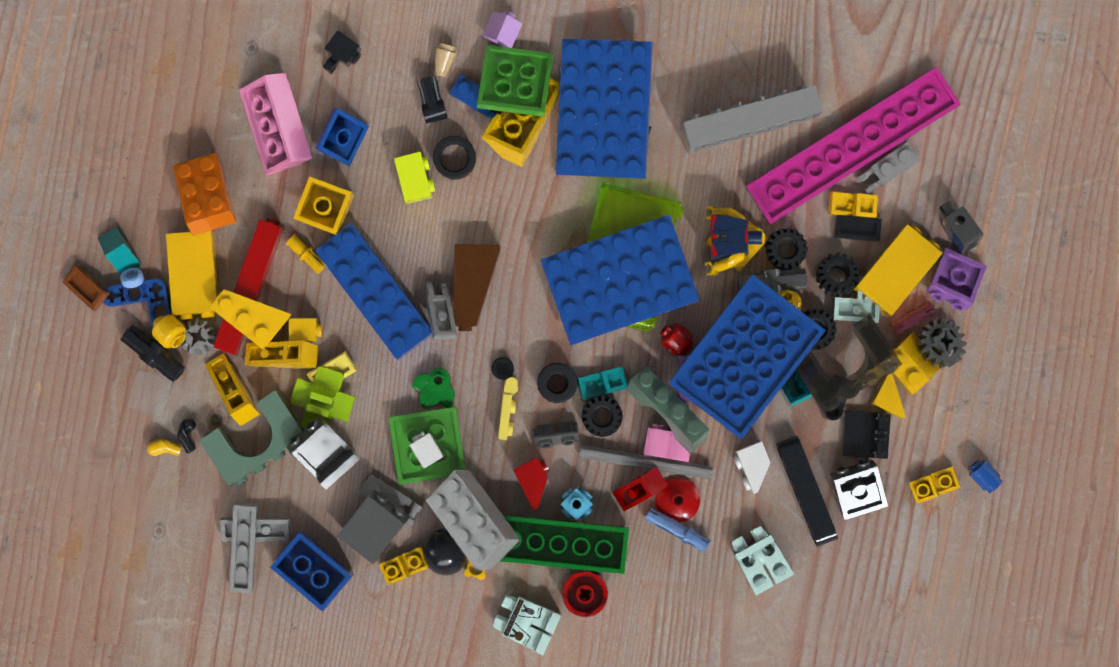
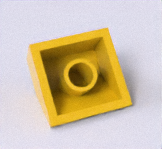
M309 176L293 219L336 235L347 217L354 195L350 191Z
M913 331L879 360L889 374H893L894 379L908 395L916 393L940 369L939 363L933 367L931 366L932 360L924 361L926 354L919 353L923 348L917 345L920 339Z

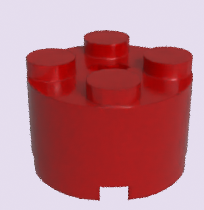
M578 570L569 575L565 580L562 588V598L566 608L572 614L580 617H592L601 612L605 607L608 599V589L604 579L598 573ZM582 588H584L585 590L590 589V590H591V591L589 592V596H590V597H589V598H586L585 596L580 597V596H579V595L581 594V590H580V589H582Z

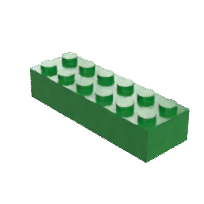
M502 514L520 540L500 560L501 562L625 574L629 527Z

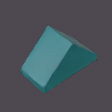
M118 226L98 238L104 255L120 274L126 269L137 268L141 265V262Z
M797 370L792 373L780 389L788 407H792L812 397L811 392Z

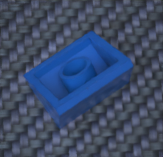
M334 107L315 149L336 161L350 166L369 126Z

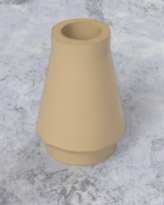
M439 43L438 48L435 49L433 74L443 77L447 76L457 55L455 53L457 47Z

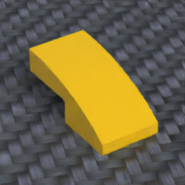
M829 192L828 215L876 218L878 195Z

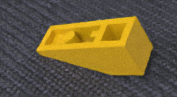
M306 341L269 342L264 350H262L255 343H246L245 366L295 369L316 368L318 345Z
M225 353L205 364L230 416L240 426L260 415L250 394Z

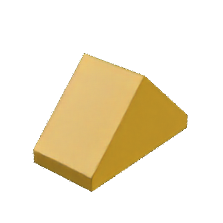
M893 374L884 375L870 404L897 418H904L906 415Z

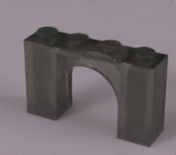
M870 314L850 326L862 344L865 354L861 367L854 374L842 378L830 376L824 371L812 351L806 355L796 368L824 413L835 410L840 403L846 399L854 398L858 395L859 391L867 386H873L881 377L895 372L902 365Z

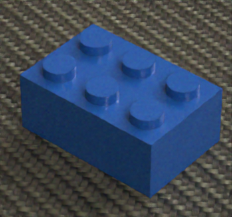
M300 531L270 566L274 572L322 612L354 575L352 571L304 531Z

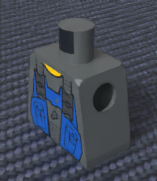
M951 201L939 207L945 217L941 224L942 228L959 254L963 255L980 244L984 234L964 207L956 210Z

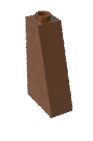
M455 244L453 315L458 331H472V327L478 326L500 255V245Z

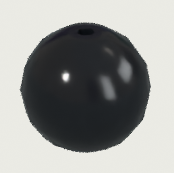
M446 528L432 532L423 545V560L427 567L436 574L453 575L459 572L467 563L468 558Z

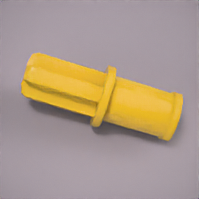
M296 234L286 242L285 245L300 257L299 260H303L316 273L324 270L326 267L325 263L312 251L313 248L308 247Z

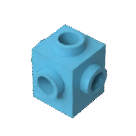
M577 487L574 490L569 488L561 496L563 499L561 511L570 520L573 517L576 520L580 517L584 520L593 511L590 508L593 505L590 501L593 497L584 488L581 490ZM574 500L581 502L580 508L576 509L572 506Z

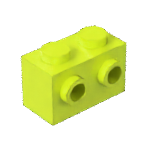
M421 152L394 158L405 203L411 204L433 198L431 192H435L433 179H428L426 170H430L427 156L422 157Z

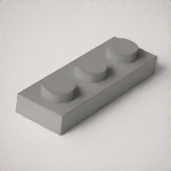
M221 517L220 519L221 542H232L233 517ZM257 517L256 541H290V517Z

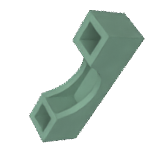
M647 366L630 379L628 392L642 406L653 408L665 419L673 432L674 438L689 454L707 440L710 429Z

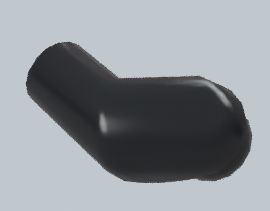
M184 419L178 429L177 438L186 454L196 449L190 438L191 431L196 428V422L193 419Z

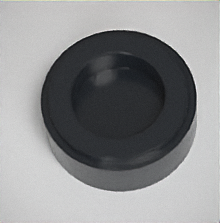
M500 357L493 362L491 370L497 379L506 380L513 375L514 365L508 358Z

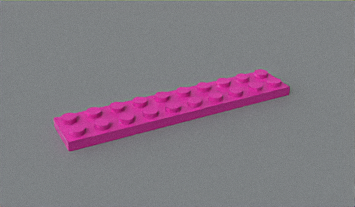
M935 67L746 186V189L770 225L961 104L939 69Z

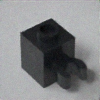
M337 30L325 46L326 52L332 56L325 62L323 68L330 74L335 71L340 62L349 68L351 64L355 65L362 55L360 53L362 49L358 44Z

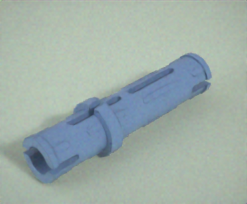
M652 507L644 519L679 538L683 544L688 543L703 553L711 542L710 539L693 531V528L681 525Z

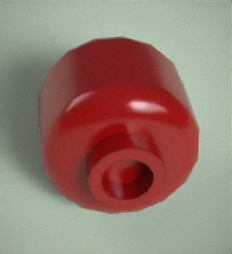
M674 323L671 326L667 324L660 331V345L673 356H684L694 344L692 333L680 323Z

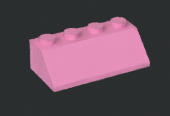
M286 73L264 75L239 90L265 175L298 166L312 159L310 147L308 146Z

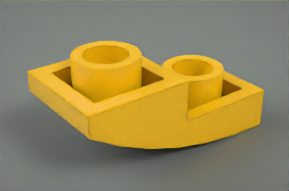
M953 466L909 482L917 504L961 488Z
M423 546L379 564L387 585L428 568L423 560Z

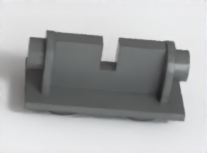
M577 422L557 423L558 431H553V424L537 425V428H532L535 447L549 448L556 444L572 445L575 442H580Z

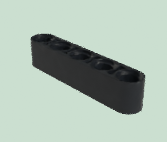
M796 435L776 443L778 453L816 547L837 540V532L798 436Z

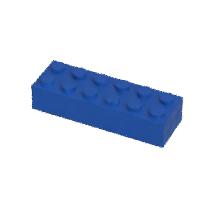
M352 223L315 250L396 360H400L432 336L430 326Z

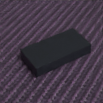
M836 215L834 238L879 242L882 219Z

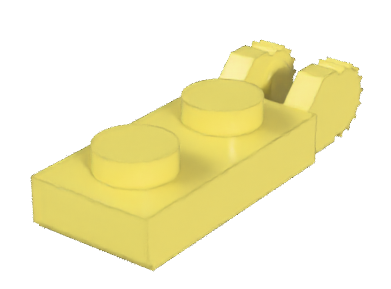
M513 377L507 378L506 385H504L498 434L500 440H507L508 436L513 435L514 423L510 422L511 413L515 414L517 400H512V398L518 392V381Z

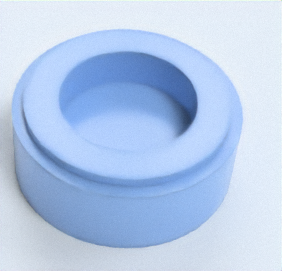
M139 268L126 269L120 275L122 285L126 288H134L144 282L143 272Z

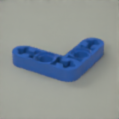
M160 279L144 280L141 285L137 286L140 289V296L137 299H131L129 297L130 288H126L122 284L105 288L109 293L113 291L115 294L122 293L121 288H124L123 295L126 301H123V297L114 298L112 303L111 300L106 298L103 303L110 307L148 302L152 328L153 322L157 318L154 310L158 305H163L166 308L165 315H172L168 287ZM155 283L158 286H162V290L159 291V298H164V302L156 301L153 303L152 299H157L156 293L151 291V288L155 287Z

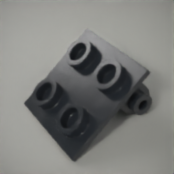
M845 411L842 456L888 459L891 414Z

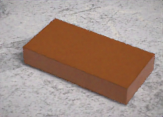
M75 265L62 282L93 311H97L110 294L79 265Z

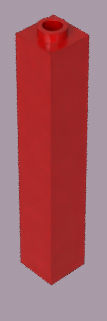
M267 218L266 221L259 220L233 293L258 302L284 231L279 226L280 222ZM223 319L213 348L238 356L245 335Z

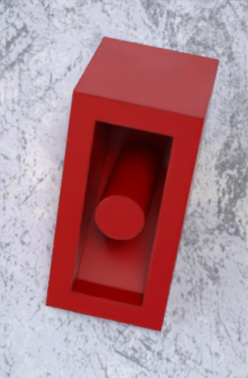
M537 457L513 469L533 510L538 509L548 478L546 473L549 472L544 459L539 461Z
M656 466L612 493L625 512L653 497L666 488L668 484Z

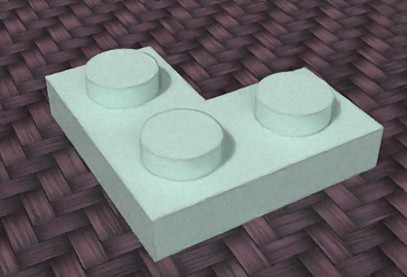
M862 276L858 277L857 283L863 278ZM858 290L856 299L834 297L832 319L836 321L879 323L880 307L876 303L875 306L872 305L873 301L867 296L863 297L862 292Z

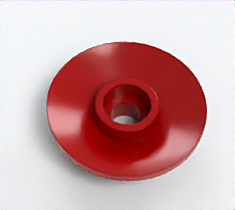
M681 477L666 480L668 486L658 492L655 497L658 512L678 523L688 521L697 513L700 507L701 499L697 487L691 481ZM676 496H681L683 499L679 505L674 502Z

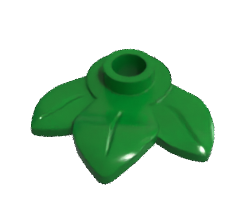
M435 368L429 374H420L414 379L412 388L421 391L420 404L422 408H432L438 402L446 408L452 406L455 391L450 385V374L445 369ZM440 376L443 382L437 383L435 377Z

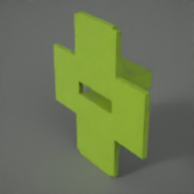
M318 366L313 383L297 378L290 404L306 408L301 423L304 428H306L311 420L317 419L319 416L329 425L332 417L348 422L355 396L340 392L344 378L342 372Z

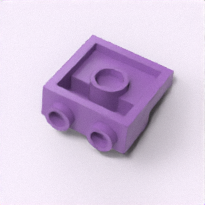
M945 248L937 268L932 274L926 292L930 293L931 298L936 301L945 300L950 302L952 308L956 310H968L974 303L987 266Z

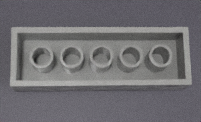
M804 84L796 87V90L790 93L787 90H782L774 93V96L768 99L765 96L754 98L747 105L739 102L730 105V108L725 111L717 108L708 111V114L700 117L699 114L686 117L681 131L687 152L690 154L817 119L823 113L816 85L810 87L809 84Z

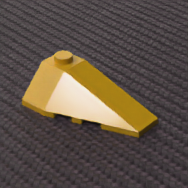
M550 78L545 117L503 111L492 118L482 138L503 159L523 167L560 94V82Z

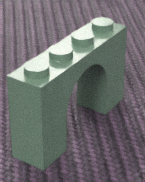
M278 390L273 391L256 402L272 429L271 443L262 454L255 457L241 454L235 449L222 428H217L199 440L228 486L234 484L236 487L240 486L248 480L246 476L253 471L255 474H258L267 468L266 463L273 459L276 462L286 455L284 451L287 450L286 446L289 444L290 439L304 431Z

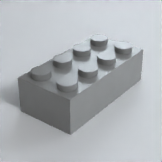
M454 470L426 500L476 570H491L520 540L479 482L468 470Z

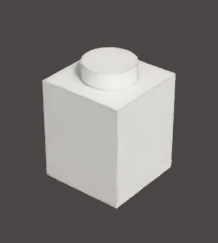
M423 431L412 438L414 443L410 444V447L423 468L444 457L431 433L425 435Z

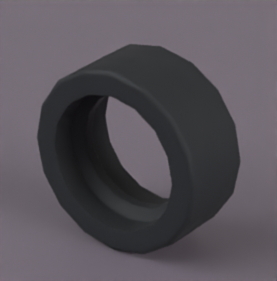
M448 136L436 145L433 152V162L437 171L443 177L458 180L468 176L473 171L476 164V153L472 144L465 138ZM459 145L466 150L468 161L463 169L451 171L443 165L441 155L446 147Z

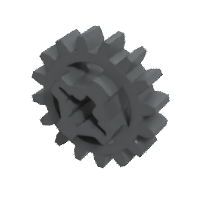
M943 318L938 321L933 320L923 326V331L918 334L922 340L918 341L917 345L923 348L919 353H925L924 361L932 360L931 366L933 367L938 363L940 369L946 366L951 367L961 361V356L966 353L962 347L967 345V342L961 340L965 334H959L958 330L960 327L956 326L953 328V321L951 320L946 324Z

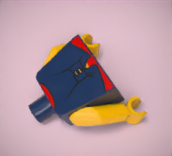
M707 206V210L712 211V214L709 217L705 216V218L711 221V259L715 262L705 263V266L712 267L711 272L706 273V275L716 276L719 272L730 269L743 261L745 256L749 255V244H762V231H749L748 220L745 219L744 215L730 207L714 208Z

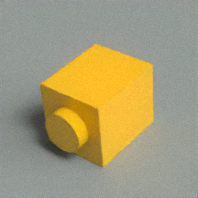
M289 319V341L319 342V337L323 335L322 323H319V319Z

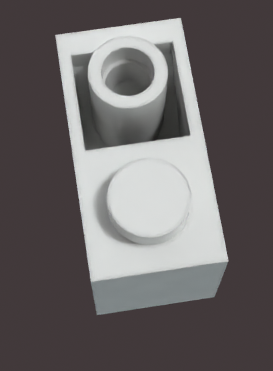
M762 441L736 450V456L733 457L737 469H742L745 475L742 478L745 489L747 491L751 490L753 494L758 493L771 463Z

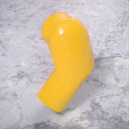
M158 439L147 445V452L152 456L164 453L178 456L182 446L164 439Z

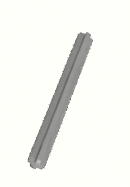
M581 445L579 457L584 459L652 469L657 466L659 471L711 479L713 474V467L710 465L588 445Z

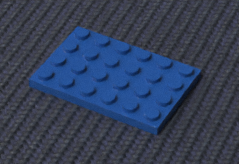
M562 39L556 175L646 179L653 42Z
M670 215L540 259L570 346L700 301Z
M752 274L668 384L742 440L825 330Z

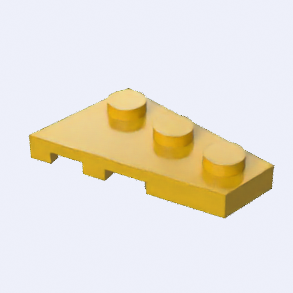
M225 289L220 292L209 306L262 350H264L292 315Z

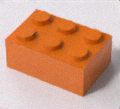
M216 152L172 165L185 222L193 236L237 223L223 164Z

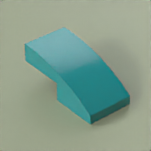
M623 366L577 378L581 400L628 388Z

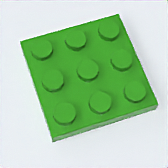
M486 45L477 108L545 117L553 53Z
M456 407L388 417L399 485L445 478L454 470H466ZM423 431L425 435L431 433L444 454V457L426 468L422 467L410 447V444L414 443L412 438Z

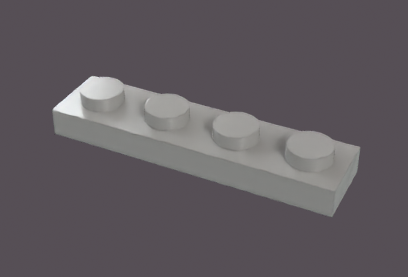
M235 502L233 505L229 592H253L258 504Z

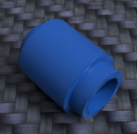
M978 459L969 467L971 470L969 476L983 491L987 490L988 493H992L1003 482L1000 479L1001 475L986 459L982 462Z

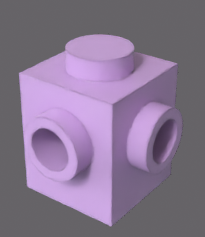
M503 10V13L493 11L483 36L497 45L512 48L522 23L515 19L516 15L505 10Z

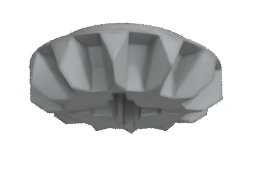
M193 319L184 325L186 328V338L182 343V347L187 352L194 355H202L213 348L216 332L208 321ZM201 330V336L206 342L198 340L194 343V337L189 333H198Z

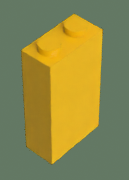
M907 224L899 231L864 274L863 278L853 288L856 292L860 290L863 297L867 296L873 301L872 305L875 306L876 303L880 307V312L887 318L894 314L942 255L939 245L933 240H926L921 236L922 232L914 225L909 226Z
M210 230L194 236L191 232L166 234L172 315L179 316V320L193 319L192 315L201 314V318L215 317L216 312L209 307L220 294L215 232Z

